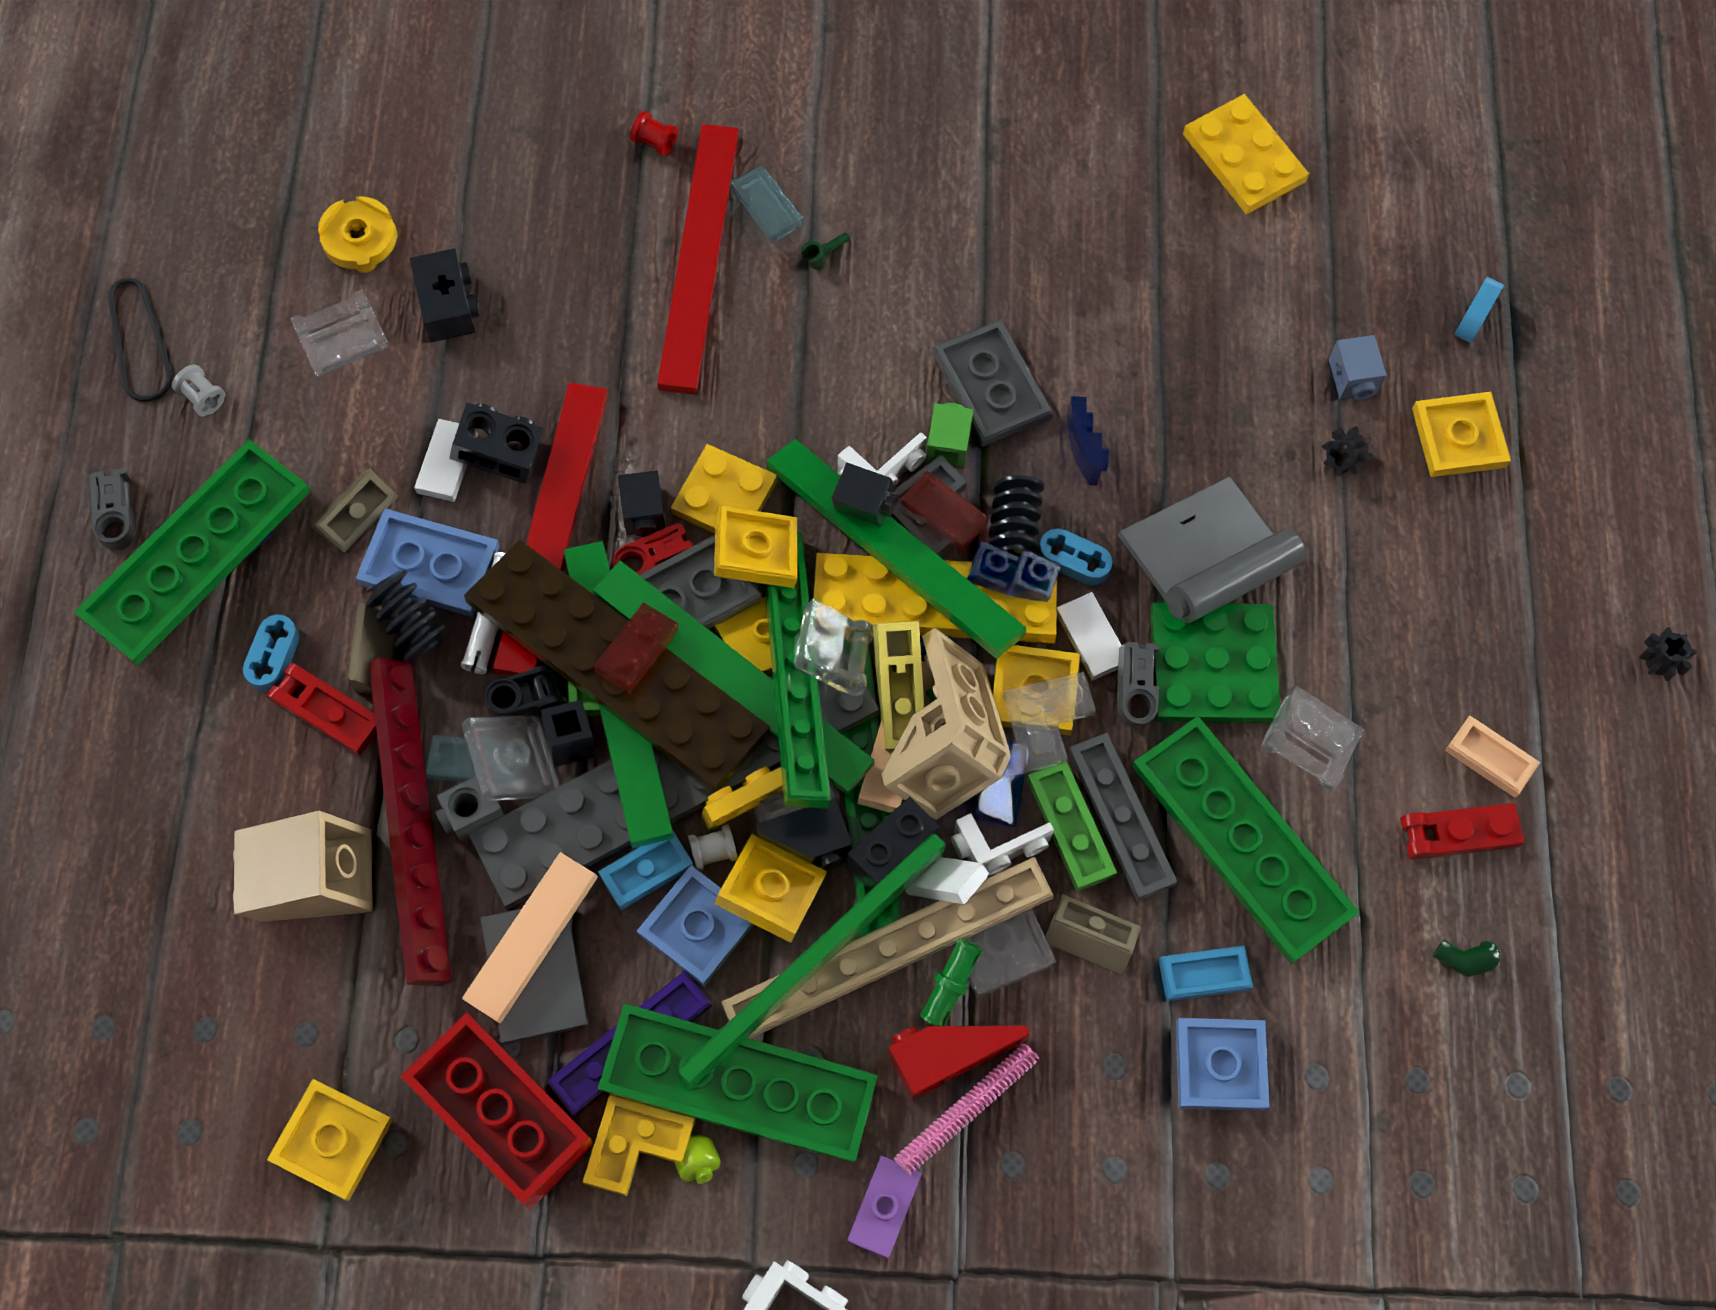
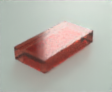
M928 471L901 498V504L962 551L988 524V516Z

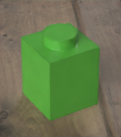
M934 403L926 463H931L942 455L952 467L965 468L973 409L965 408L958 403H946L944 405Z

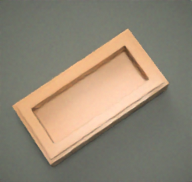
M1472 716L1465 720L1445 749L1447 753L1514 798L1520 794L1540 764L1538 760Z

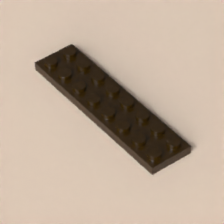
M521 540L464 594L466 603L651 743L714 793L722 788L770 734V726Z

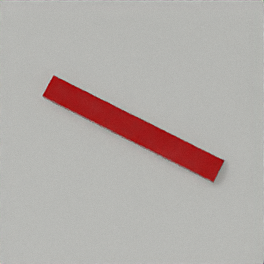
M702 124L657 383L658 390L697 395L739 138V128L710 124Z
M572 382L568 384L526 542L529 547L561 571H563L566 561L564 549H569L608 398L606 388ZM504 631L502 632L493 666L495 673L512 676L539 666L540 659Z

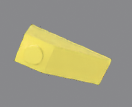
M919 621L873 624L875 666L885 749L896 748L912 716L924 708Z

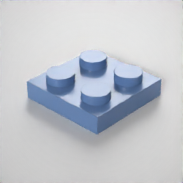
M690 865L638 928L637 934L705 987L754 924L715 905V900L721 888Z
M1178 1018L1176 1020L1178 1109L1266 1111L1269 1109L1265 1020Z

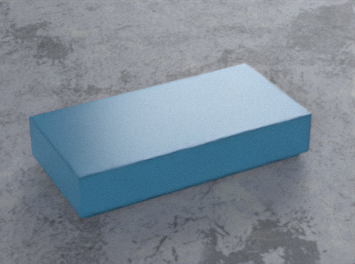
M1245 946L1161 956L1159 958L1166 1002L1250 991L1253 988Z

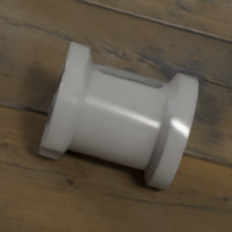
M194 364L183 368L174 377L172 388L178 395H184L193 404L194 411L199 416L204 417L220 408L226 393L221 387L213 386L204 377L203 369Z
M729 824L723 825L722 830L698 837L694 833L688 835L694 863L698 871H702L704 865L726 859H729L731 862L737 861V852Z

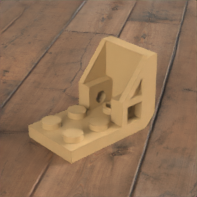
M934 628L923 635L922 638L927 652L924 658L933 674L935 681L933 691L937 700L912 716L882 772V778L887 789L904 800L910 796L930 817L937 820L1001 779L1011 754L984 664L938 629Z

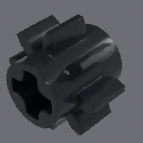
M1357 426L1350 429L1347 434H1345L1342 428H1338L1331 432L1334 441H1327L1321 446L1324 450H1327V459L1324 461V465L1330 464L1337 469V476L1343 475L1349 468L1354 475L1364 470L1361 462H1368L1374 457L1373 454L1368 452V443L1371 442V437L1364 438L1358 434L1359 429Z
M1667 627L1660 636L1652 633L1644 641L1648 648L1639 656L1640 659L1645 660L1649 669L1648 674L1654 673L1664 676L1666 681H1670L1676 673L1685 675L1692 668V665L1687 660H1690L1697 653V650L1691 648L1687 640L1688 635L1672 633L1670 627Z

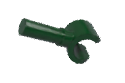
M844 232L823 245L816 241H809L801 249L802 257L806 259L812 254H819L810 260L811 268L819 270L825 265V256L848 242L850 237L848 233Z

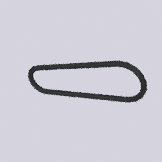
M131 277L122 278L111 285L108 291L109 309L122 387L125 393L134 400L142 402L153 401L163 396L169 390L172 383V370L146 288L138 279ZM126 283L135 284L140 289L166 371L164 386L152 395L142 396L135 394L130 390L127 382L114 303L115 290Z

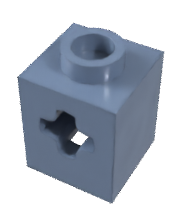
M1375 335L1337 340L1329 357V363L1339 398L1364 400L1377 394L1387 375Z

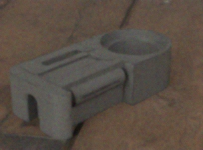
M121 468L113 469L112 475L106 476L103 471L94 472L90 475L93 533L100 543L109 550L124 549L132 543L135 537L134 513L130 508L128 483L132 482L126 471ZM110 523H124V530L121 535L116 538L104 537V530Z
M1127 642L1119 647L1117 712L1121 720L1131 726H1140L1150 722L1158 712L1159 686H1153L1154 652L1159 651L1160 647L1155 643L1138 645V642ZM1133 695L1141 696L1147 702L1148 710L1143 718H1135L1128 711L1127 703Z

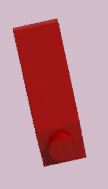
M915 1026L892 1038L894 1044L889 1046L887 1055L911 1101L1023 1044L1027 1041L1030 1032L1027 1026H928L918 1032Z

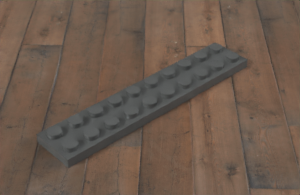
M840 641L815 653L823 720L843 734L879 715L878 706ZM769 734L722 788L730 786L732 791H735L743 786V783L746 781L745 777L765 766H768L770 771L780 767L779 741ZM652 745L670 823L672 824L706 806L707 797L714 792ZM612 759L469 833L507 910L530 898L560 852L585 868H589L631 845Z

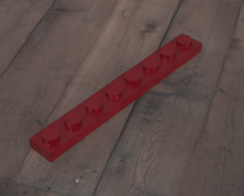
M379 657L369 663L406 984L443 986L452 982L413 669L411 663Z

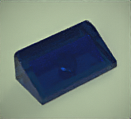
M1006 739L1011 758L1002 778L979 792L975 820L1016 827L1029 747Z

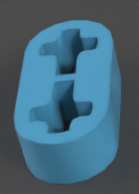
M1488 276L1486 277L1454 333L1455 336L1470 344L1472 343L1504 284Z
M1059 528L1047 531L1041 538L1038 554L1039 559L1044 565L1057 567V572L1091 586L1099 585L1108 578L1113 562L1108 550L1102 546ZM1058 542L1063 544V550L1056 556L1050 552L1051 547H1054ZM1092 559H1097L1100 561L1099 568L1097 567L1094 572L1087 570L1088 563Z
M276 614L263 620L243 665L244 677L252 688L259 692H268L273 685L278 687L285 677L283 672L291 663L299 644L300 636L298 629L291 619L284 615ZM284 628L288 636L286 638L279 637L275 644L271 633H279ZM268 662V666L273 672L271 675L264 674L260 680L255 671L256 669H264Z

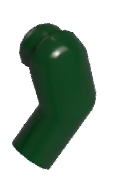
M1443 939L1435 950L1433 957L1460 974L1472 977L1492 971L1497 967L1500 962V950L1495 943L1483 941L1480 943V946L1463 951Z

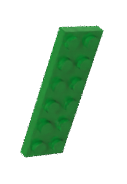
M248 439L74 613L132 663L138 666L311 490L304 481Z
M1199 716L1133 762L1131 767L1291 965L1360 913Z
M624 1003L598 1086L599 1092L842 1161L855 1163L878 1075L746 1038L689 1091L679 1080L678 1068L719 1030Z

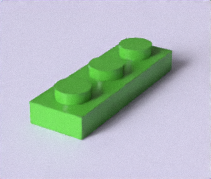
M1065 760L1028 774L1026 780L1046 824L1051 823L1054 829L1052 838L1076 892L1114 878L1117 871L1067 761Z

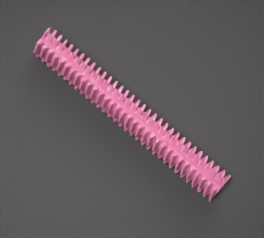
M1021 1044V1048L1017 1047V1051H1013L1009 1058H1005L1001 1065L999 1064L997 1068L993 1069L994 1072H989V1075L985 1076L986 1079H981V1082L977 1083L978 1086H973L974 1090L970 1089V1093H965V1096L961 1097L962 1100H958L957 1103L953 1104L954 1107H950L949 1110L945 1111V1114L941 1115L942 1118H937L933 1125H929L925 1132L920 1133L921 1136H917V1139L912 1140L913 1143L908 1144L909 1147L907 1146L904 1148L905 1150H901V1154H897L894 1157L897 1165L902 1167L911 1176L912 1172L910 1170L912 1169L915 1172V1165L920 1168L919 1162L922 1165L925 1163L923 1158L928 1161L927 1155L930 1157L933 1155L931 1151L936 1154L935 1148L940 1150L939 1144L944 1146V1140L948 1143L949 1139L947 1137L950 1139L953 1137L951 1133L956 1136L957 1132L955 1130L957 1129L958 1132L961 1130L959 1126L964 1129L965 1125L963 1123L965 1122L967 1125L969 1123L967 1119L972 1121V1115L975 1118L977 1116L976 1111L978 1114L982 1112L979 1108L984 1111V1104L986 1107L989 1105L987 1101L992 1104V1097L994 1100L997 1098L995 1094L1000 1096V1091L1002 1093L1005 1091L1003 1087L1008 1089V1084L1012 1086L1013 1082L1011 1080L1016 1082V1077L1020 1079L1021 1075L1023 1076L1025 1073L1024 1070L1027 1072L1029 1068L1031 1069L1032 1064L1035 1065L1036 1063L1035 1058L1039 1059L1038 1055L1028 1045Z

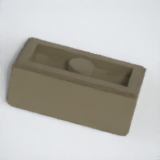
M369 468L364 470L310 527L342 553H345L383 513L384 508L387 509L399 496Z
M366 603L358 605L347 679L357 694L372 695L369 663L379 657L392 660L395 634L387 635L385 633V629L392 620L378 622L376 615L380 610L368 608Z
M1062 894L1044 942L1113 972L1122 974L1133 953L1141 926Z

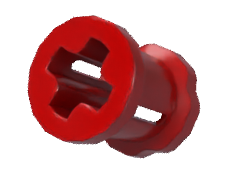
M644 110L638 114L632 124L630 140L636 144L642 142L656 149L657 154L666 157L674 148L679 129L674 125L669 124L667 126L653 119L652 115Z

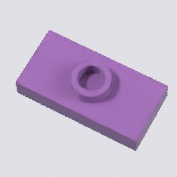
M881 1156L847 1242L889 1259L922 1173L919 1171L914 1172L911 1169L912 1175L910 1176L895 1161Z

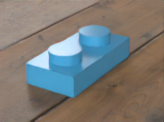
M674 831V839L641 846L598 871L600 878L620 911L683 875L690 865L694 867L692 860Z

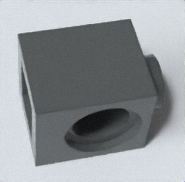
M483 773L437 795L443 809L437 811L436 815L446 834L454 831L461 843L471 839L469 833L504 815ZM467 803L478 804V809L473 815L469 817L458 816L459 810L463 805Z

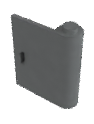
M1231 477L1213 484L1121 530L1118 534L1121 541L1167 602L1171 614L1185 623H1191L1304 563L1306 558V551L1300 537L1290 529H1282L1273 534Z

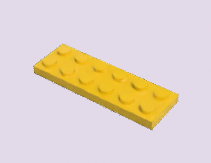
M817 553L812 629L873 633V624L919 621L921 636L936 628L944 635L955 638H971L873 556ZM945 560L1026 627L1025 636L1019 641L1055 643L1057 567Z

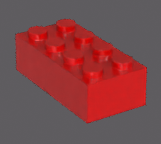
M467 1012L400 1076L529 1210L594 1147L590 1137Z

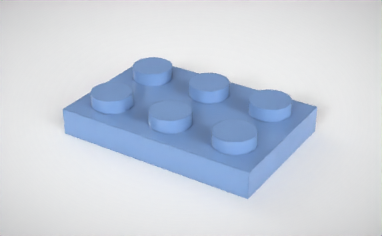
M384 508L355 579L358 585L371 589L390 575L406 569L408 573L401 581L402 585L417 584L416 589L410 595L412 599L425 596L427 600L424 604L473 617L475 609L466 603L464 594L491 569L494 554L498 552L500 545L497 539Z

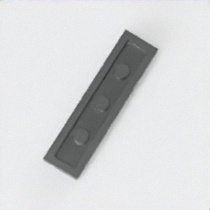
M1108 733L1069 747L1068 754L1136 901L1175 887L1177 884L1176 877Z

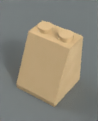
M319 810L235 831V847L233 851V902L235 915L267 922L373 911L371 829Z

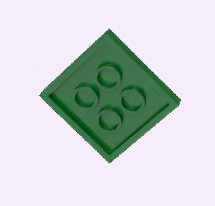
M1152 603L1150 608L1152 643L1160 647L1159 651L1154 652V686H1159L1158 712L1155 716V722H1190L1199 716L1204 723L1278 724L1281 719L1273 604L1227 603L1191 623H1185L1171 614L1167 603Z

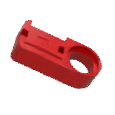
M676 523L619 548L613 557V565L615 566L619 561H623L630 556L638 557L643 561L642 568L636 572L640 575L693 547V545L687 539L683 525Z

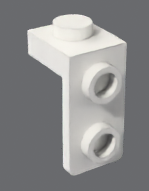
M922 432L919 433L878 471L853 448L848 446L838 454L837 473L841 476L845 464L848 462L892 478L895 488L901 475L907 470L911 472L916 470L927 456V437Z
M970 813L956 820L953 831L954 835L951 836V841L961 860L967 858L968 861L982 863L989 875H994L1012 864L1011 859L1025 853L1026 857H1032L1048 848L1049 844L1047 842L1051 840L1054 829L1051 823H1047L990 850Z
M788 1260L783 1267L774 1261L764 1278L756 1274L742 1296L748 1302L744 1310H768L786 1283L825 1310H847L844 1307L848 1300L826 1285L821 1292L806 1283L810 1275Z

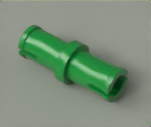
M958 938L944 970L937 972L934 978L937 984L920 1013L921 1018L934 1026H946V1021L959 996L965 995L969 988L966 982L979 956L983 953L982 948L966 939Z

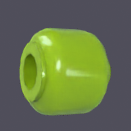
M693 1135L689 1139L683 1162H674L683 1181L692 1182L696 1180L698 1184H703L713 1178L712 1172L719 1168L721 1160L711 1138L704 1135Z

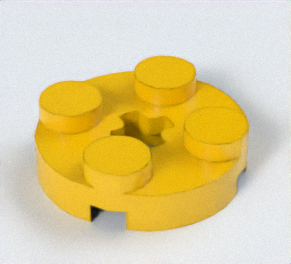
M356 197L357 201H350L345 204L343 200L338 201L323 213L319 221L318 232L322 248L326 256L336 265L346 269H356L361 273H368L378 263L386 259L395 246L398 232L391 214L385 205L369 197ZM361 228H365V235L360 238H352L349 233L351 230L359 231Z

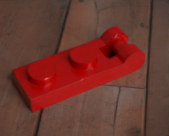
M290 663L283 672L285 677L278 687L273 685L265 696L278 707L289 711L360 756L377 734L375 713L298 665ZM299 686L304 687L305 689L297 699L292 696Z
M1515 803L1432 813L1415 812L1400 817L1402 830L1408 833L1410 844L1406 845L1408 857L1412 860L1517 848L1525 843ZM1432 829L1435 841L1427 840L1424 830Z

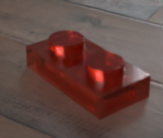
M643 602L595 663L596 673L631 693L679 631L678 623Z

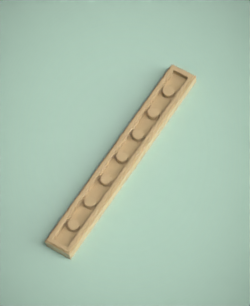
M1035 857L985 879L965 904L940 900L849 942L747 1038L751 1039L955 944L958 938L966 939L1052 899L1053 893ZM778 976L721 1001L729 1021Z

